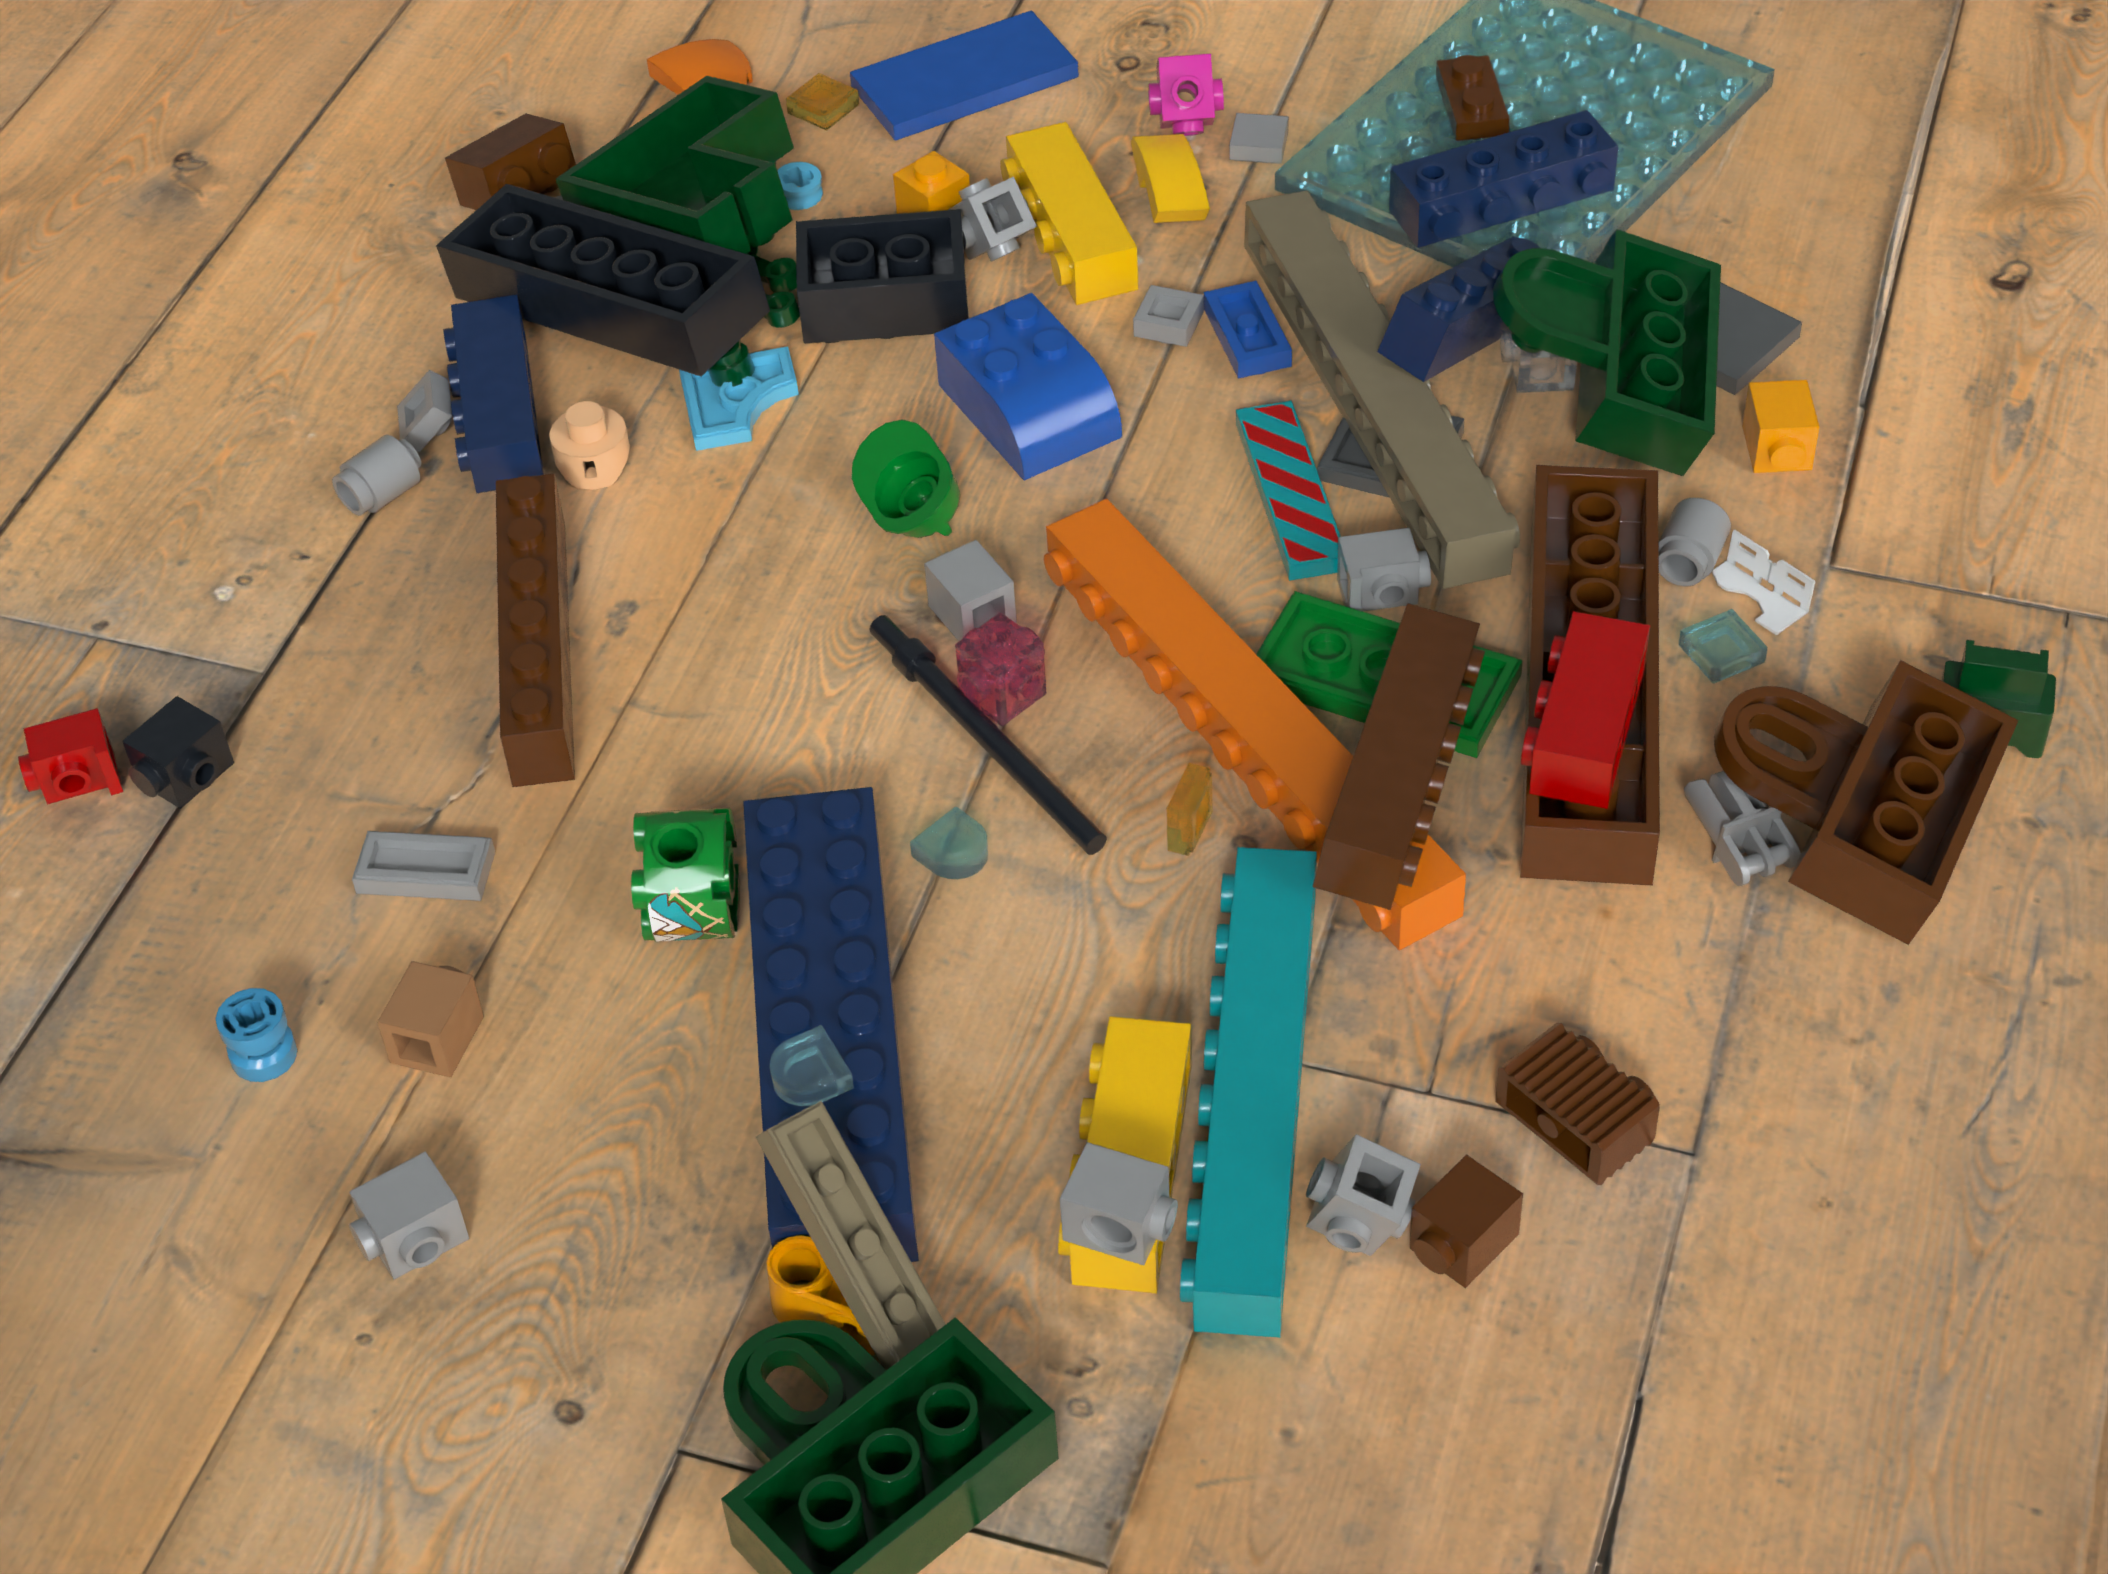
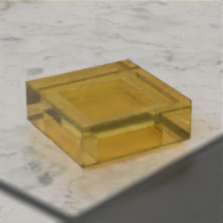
M818 73L786 98L787 113L827 131L859 106L858 90Z
M1188 763L1166 808L1168 851L1189 856L1191 852L1193 853L1213 812L1212 773H1210V768Z

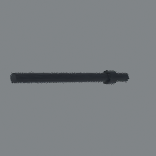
M886 615L877 617L871 623L870 633L892 655V664L908 681H918L1087 854L1093 855L1104 847L1107 837L935 665V655L919 639L909 638Z

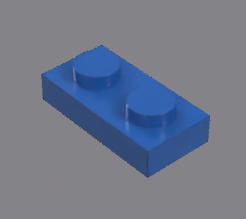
M1257 281L1204 292V311L1238 379L1292 367V348Z

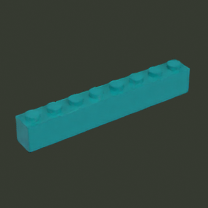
M1238 847L1235 874L1223 873L1220 908L1222 913H1231L1230 924L1217 925L1215 963L1226 964L1225 976H1212L1210 991V1016L1220 1017L1219 1030H1206L1204 1070L1215 1071L1214 1085L1201 1084L1198 1110V1125L1209 1126L1208 1141L1195 1140L1192 1182L1204 1183L1202 1199L1189 1198L1186 1224V1241L1198 1242L1196 1259L1183 1258L1180 1279V1302L1193 1303L1194 1332L1281 1338L1316 888L1313 887L1317 865V852Z

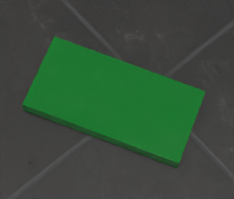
M1294 591L1256 655L1303 704L1365 723L1400 623ZM1474 645V648L1485 651L1475 688L1467 686L1473 688L1463 725L1453 722L1450 724L1461 727L1455 752L1478 758L1522 675L1523 660Z

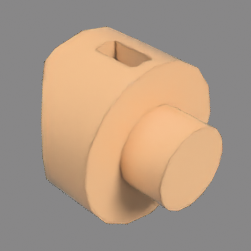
M582 401L570 406L566 413L562 414L551 426L549 438L556 467L572 487L596 490L609 487L617 481L628 460L630 450L627 428L624 418L615 410L600 406L598 403ZM584 461H594L595 467H589L585 470Z

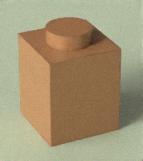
M411 961L377 1023L390 1063L451 1078L483 1020L484 1014L473 975L466 974L451 966L436 967Z

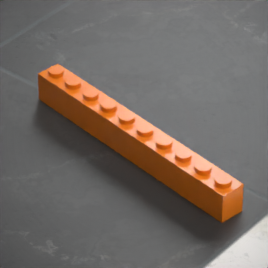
M1107 498L1046 526L1048 553L1044 555V564L1051 580L1057 586L1064 585L1077 599L1083 615L1091 622L1096 620L1109 634L1116 651L1122 657L1126 658L1129 656L1143 671L1149 687L1156 694L1163 693L1177 708L1183 724L1192 732L1197 730L1211 745L1220 765L1226 770L1233 769L1245 782L1255 803L1262 809L1268 808L1284 825L1290 841L1299 849L1305 848L1307 851L1317 852V862L1319 863L1324 839L1353 755ZM1429 835L1425 845L1412 842V846L1423 849L1412 888L1401 884L1398 885L1391 910L1352 899L1359 907L1366 924L1375 932L1381 931L1399 951L1463 917L1466 873Z

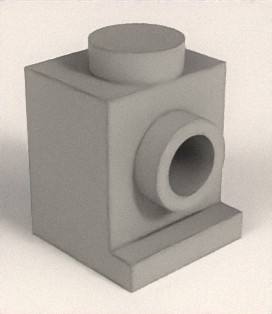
M1410 528L1338 537L1337 581L1344 605L1359 611H1370L1406 606L1407 603L1418 604L1419 588L1431 585V569L1427 552L1425 550L1417 551Z

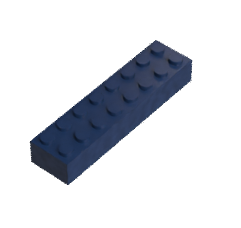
M865 787L743 801L763 1132L822 1101L911 1262L919 1261L873 788ZM764 1154L768 1230L773 1249L778 1242L788 1237L799 1235L810 1237Z

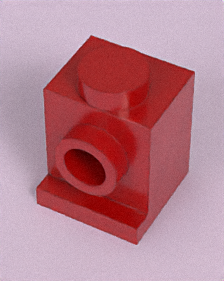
M98 708L23 728L29 754L18 756L21 773L28 792L41 789L47 805L104 788L109 789L111 796L123 792L114 749Z

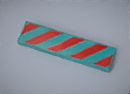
M1292 401L1236 409V427L1289 581L1337 573L1338 537L1341 536Z

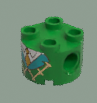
M711 808L635 813L633 821L634 844L637 852H643V869L632 871L631 893L634 909H641V929L644 941L734 938V932H737L739 924L740 880L739 864H734L733 848H737V839L731 809Z

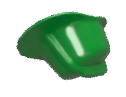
M906 420L888 422L872 431L859 445L852 462L851 479L857 494L875 522L886 532L903 534L910 537L923 538L931 536L936 532L949 536L952 533V529L948 522L953 518L959 506L960 490L957 480L952 474L949 462L930 434L919 424Z

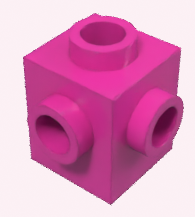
M1211 54L1158 57L1156 65L1157 83H1148L1150 115H1160V128H1172L1173 135L1184 134V136L1203 134L1204 126L1213 125L1215 111L1224 110L1222 78L1213 79ZM1187 92L1193 96L1194 100L1185 102L1179 98L1178 94Z

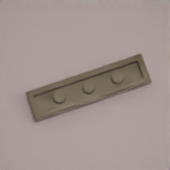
M819 1101L756 1136V1139L879 1362L888 1370L946 1324L823 1102Z

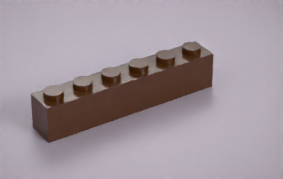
M555 474L496 480L500 738L512 787L575 780L566 532Z
M1407 603L1324 839L1313 883L1314 888L1391 910L1399 884L1412 888L1423 851L1422 848L1412 846V842L1423 845L1426 843L1436 807L1425 804V801L1436 804L1439 802L1449 766L1440 764L1438 761L1451 764L1461 727L1450 723L1463 725L1473 688L1467 686L1475 688L1485 651L1474 648L1480 623Z

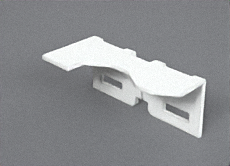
M1733 530L1727 561L1712 570L1713 577L1717 585L1725 591L1746 594L1758 602L1763 614L1756 618L1755 622L1773 634L1778 635L1809 612L1816 581L1783 560L1777 561V564L1773 563L1769 559L1770 554L1768 550L1738 531ZM1740 542L1755 551L1756 556L1739 546ZM1736 562L1752 571L1753 577L1736 567ZM1788 573L1804 582L1805 586L1788 577ZM1762 578L1774 585V591L1771 592L1759 584ZM1783 592L1801 602L1800 607L1783 597Z

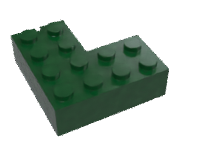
M705 76L557 177L556 182L564 201L747 254L751 251L750 247H758L770 242L776 232L793 221L777 172L776 161L794 149L777 92Z

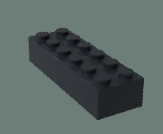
M510 184L504 185L436 245L455 298L472 302L517 295L523 320L701 377L770 311L754 256Z

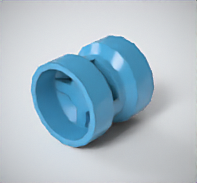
M249 988L228 997L218 1008L215 1018L217 1029L222 1041L227 1046V1054L232 1069L239 1077L250 1082H265L275 1079L289 1070L295 1062L298 1051L292 1030L287 1025L288 1022L283 1004L275 993L261 988Z

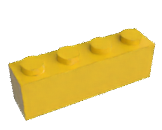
M1067 122L1006 136L1007 158L1000 161L1003 181L1012 177L1015 178L1037 226L1034 228V235L1038 249L1042 254L1049 253L1053 275L1058 286L1066 285L1076 305L1138 290L1137 246Z
M1109 1016L1105 1043H1093L1091 1049L1089 1083L1097 1084L1095 1098H1083L1080 1111V1139L1169 1167L1170 1198H1172L1192 1069L1191 1024ZM1073 1154L1069 1178L1078 1162L1080 1154ZM1060 1222L1059 1255L1070 1256L1072 1285L1157 1294L1165 1242L1155 1241L1143 1266L1064 1241L1062 1237V1223Z

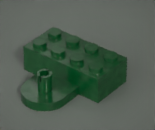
M1618 229L1615 230L1595 263L1545 248L1526 249L1512 256L1494 284L1493 299L1496 310L1505 325L1513 332L1511 334L1512 340L1520 349L1529 353L1545 351L1581 363L1575 441L1680 476L1685 475L1715 434L1721 264Z

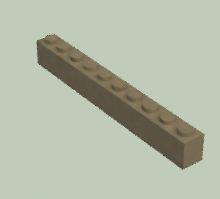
M1308 190L1247 201L1244 247L1337 408L1343 418L1346 419L1351 432L1407 528H1410L1413 539L1420 551L1425 550L1427 552L1430 568L1441 587L1445 589L1511 575L1513 550L1518 548L1520 544V531L1515 516L1511 512L1506 513L1497 498L1492 479L1489 476H1483L1475 463L1470 443L1467 440H1461L1453 427L1452 418L1447 406L1444 404L1440 405L1432 393L1429 379L1422 382L1377 352L1390 323L1388 312L1383 304H1377L1371 294L1366 275L1363 272H1358L1353 265L1346 243L1343 240L1339 241L1332 231L1327 212L1318 208Z

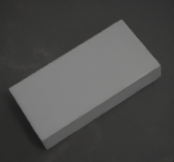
M367 831L352 877L356 894L481 901L495 855L492 838Z

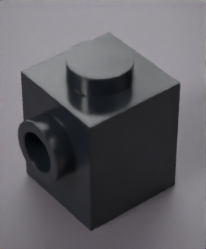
M179 696L172 699L122 741L132 766L129 769V775L134 784L147 796L155 797L158 795L180 809L202 790L208 788L216 778L234 764L221 722Z

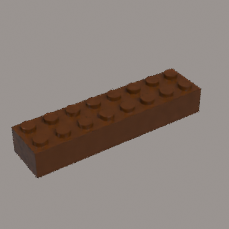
M1536 465L1531 527L1525 734L1528 726L1540 727L1542 720L1534 718L1539 686L1542 680L1553 682L1555 674L1548 673L1552 642L1555 635L1566 637L1573 611L1650 625L1645 671L1608 809L1529 794L1532 767L1524 765L1520 878L1653 886L1660 836L1658 470Z

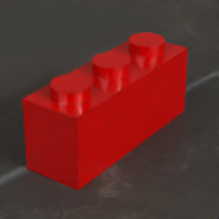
M1573 611L1566 637L1554 636L1548 662V673L1555 674L1553 682L1542 680L1540 683L1534 718L1541 719L1542 721L1539 728L1528 726L1521 754V765L1532 767L1529 794L1608 809L1645 671L1650 625Z

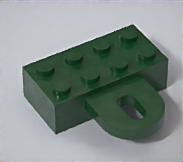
M956 1317L888 1370L873 1358L852 1336L834 1325L816 1320L785 1321L759 1331L744 1342L732 1357L725 1373L723 1393L731 1427L740 1441L764 1466L722 1497L721 1501L732 1546L759 1574H917L1059 1459L1055 1411ZM795 1366L804 1371L828 1395V1398L822 1406L815 1410L798 1411L789 1406L766 1382V1378L773 1370L779 1367Z

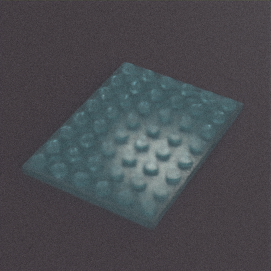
M1470 0L1275 172V190L1283 194L1308 190L1320 210H1325L1331 215L1451 267H1455L1513 236L1530 240L1540 248L1559 251L1594 263L1616 229L1624 232L1627 231L1772 87L1775 69L1596 0ZM1463 55H1488L1510 118L1509 132L1588 110L1618 145L1613 191L1417 248L1389 211L1391 166L1488 139L1455 140L1436 80L1437 60L1455 59Z

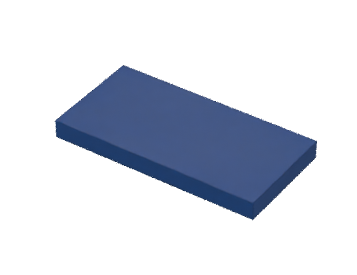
M1032 10L850 72L851 87L894 140L911 136L1079 77L1077 60Z

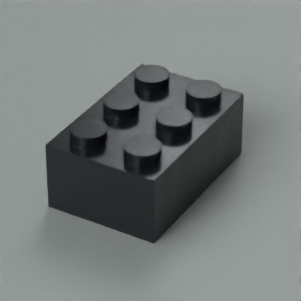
M961 209L796 221L797 297L804 344L929 335L969 319Z

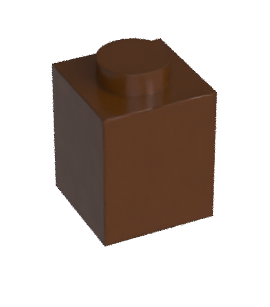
M1466 1154L1412 1207L1410 1249L1415 1252L1420 1262L1429 1270L1437 1274L1445 1273L1466 1288L1519 1235L1523 1193Z

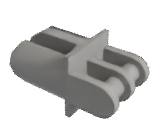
M1724 771L1712 774L1709 784L1705 779H1697L1689 782L1684 787L1685 797L1716 846L1712 857L1713 863L1721 861L1730 878L1737 886L1748 884L1750 876L1757 873L1763 877L1771 876L1775 873L1776 866L1785 864L1788 868L1795 867L1801 854L1796 841L1780 817L1781 811L1773 807L1770 808L1767 804L1741 790ZM1771 843L1773 847L1768 848L1767 845ZM1746 852L1748 856L1743 857L1742 853Z

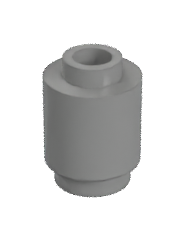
M384 435L340 466V473L332 479L334 490L342 503L355 515L361 516L367 511L375 513L419 483L421 459L415 448L407 440L402 438L397 440L391 435Z
M1688 498L1680 501L1675 506L1659 540V573L1667 581L1679 586H1693L1709 576L1731 530V522L1727 513L1719 505L1706 499Z

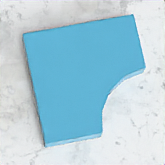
M788 347L750 353L754 364V373L752 376L742 379L743 383L732 387V382H724L721 387L716 386L712 382L708 371L701 377L679 370L696 451L752 441L753 425L763 411L780 400L799 395Z

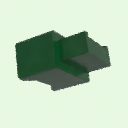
M1966 640L1962 661H1947L1941 681L2019 720L2008 746L2016 747L2026 757L2041 758L2055 707L2056 677L2048 674L2049 650H2040V654L1977 646L1974 645V640Z

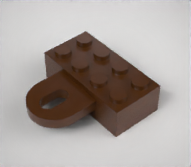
M1900 660L1871 705L1863 724L1798 691L1777 686H1762L1746 690L1730 702L1715 729L1714 748L1723 771L1741 790L1813 828L1788 882L1909 945L1943 896L2019 720ZM1750 729L1763 730L1796 747L1803 753L1806 761L1794 760L1759 742L1753 737Z

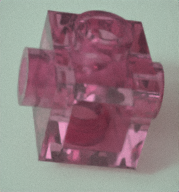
M1001 612L979 628L970 630L962 640L955 644L959 689L984 714L999 725L1004 726L1047 694L1043 642L1033 630L1028 627L1019 626Z

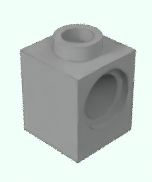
M1087 1142L1060 1197L1063 1240L1144 1266L1155 1241L1165 1242L1175 1222L1178 1201L1170 1198L1169 1167Z

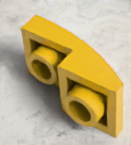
M1184 134L1133 136L1131 147L1140 188H1147L1153 223L1205 220L1210 210L1207 194L1195 155Z

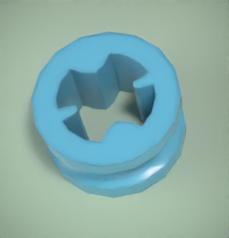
M792 162L783 165L777 170L789 209H808L821 201L823 196L822 176L816 166L807 162Z

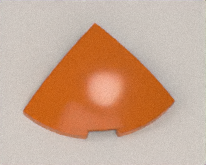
M706 39L692 41L669 48L647 59L649 76L677 95L705 76L744 85L747 84V80L748 83L753 82L748 59L729 40Z

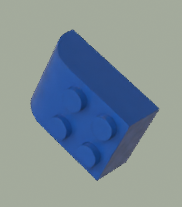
M1033 293L1011 300L1008 303L934 333L939 386L1024 481L1122 438V424L1118 405L1102 369L1091 354Z

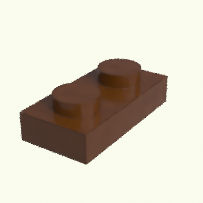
M1463 55L1455 59L1437 60L1436 80L1455 140L1489 138L1509 133L1510 118L1489 56Z

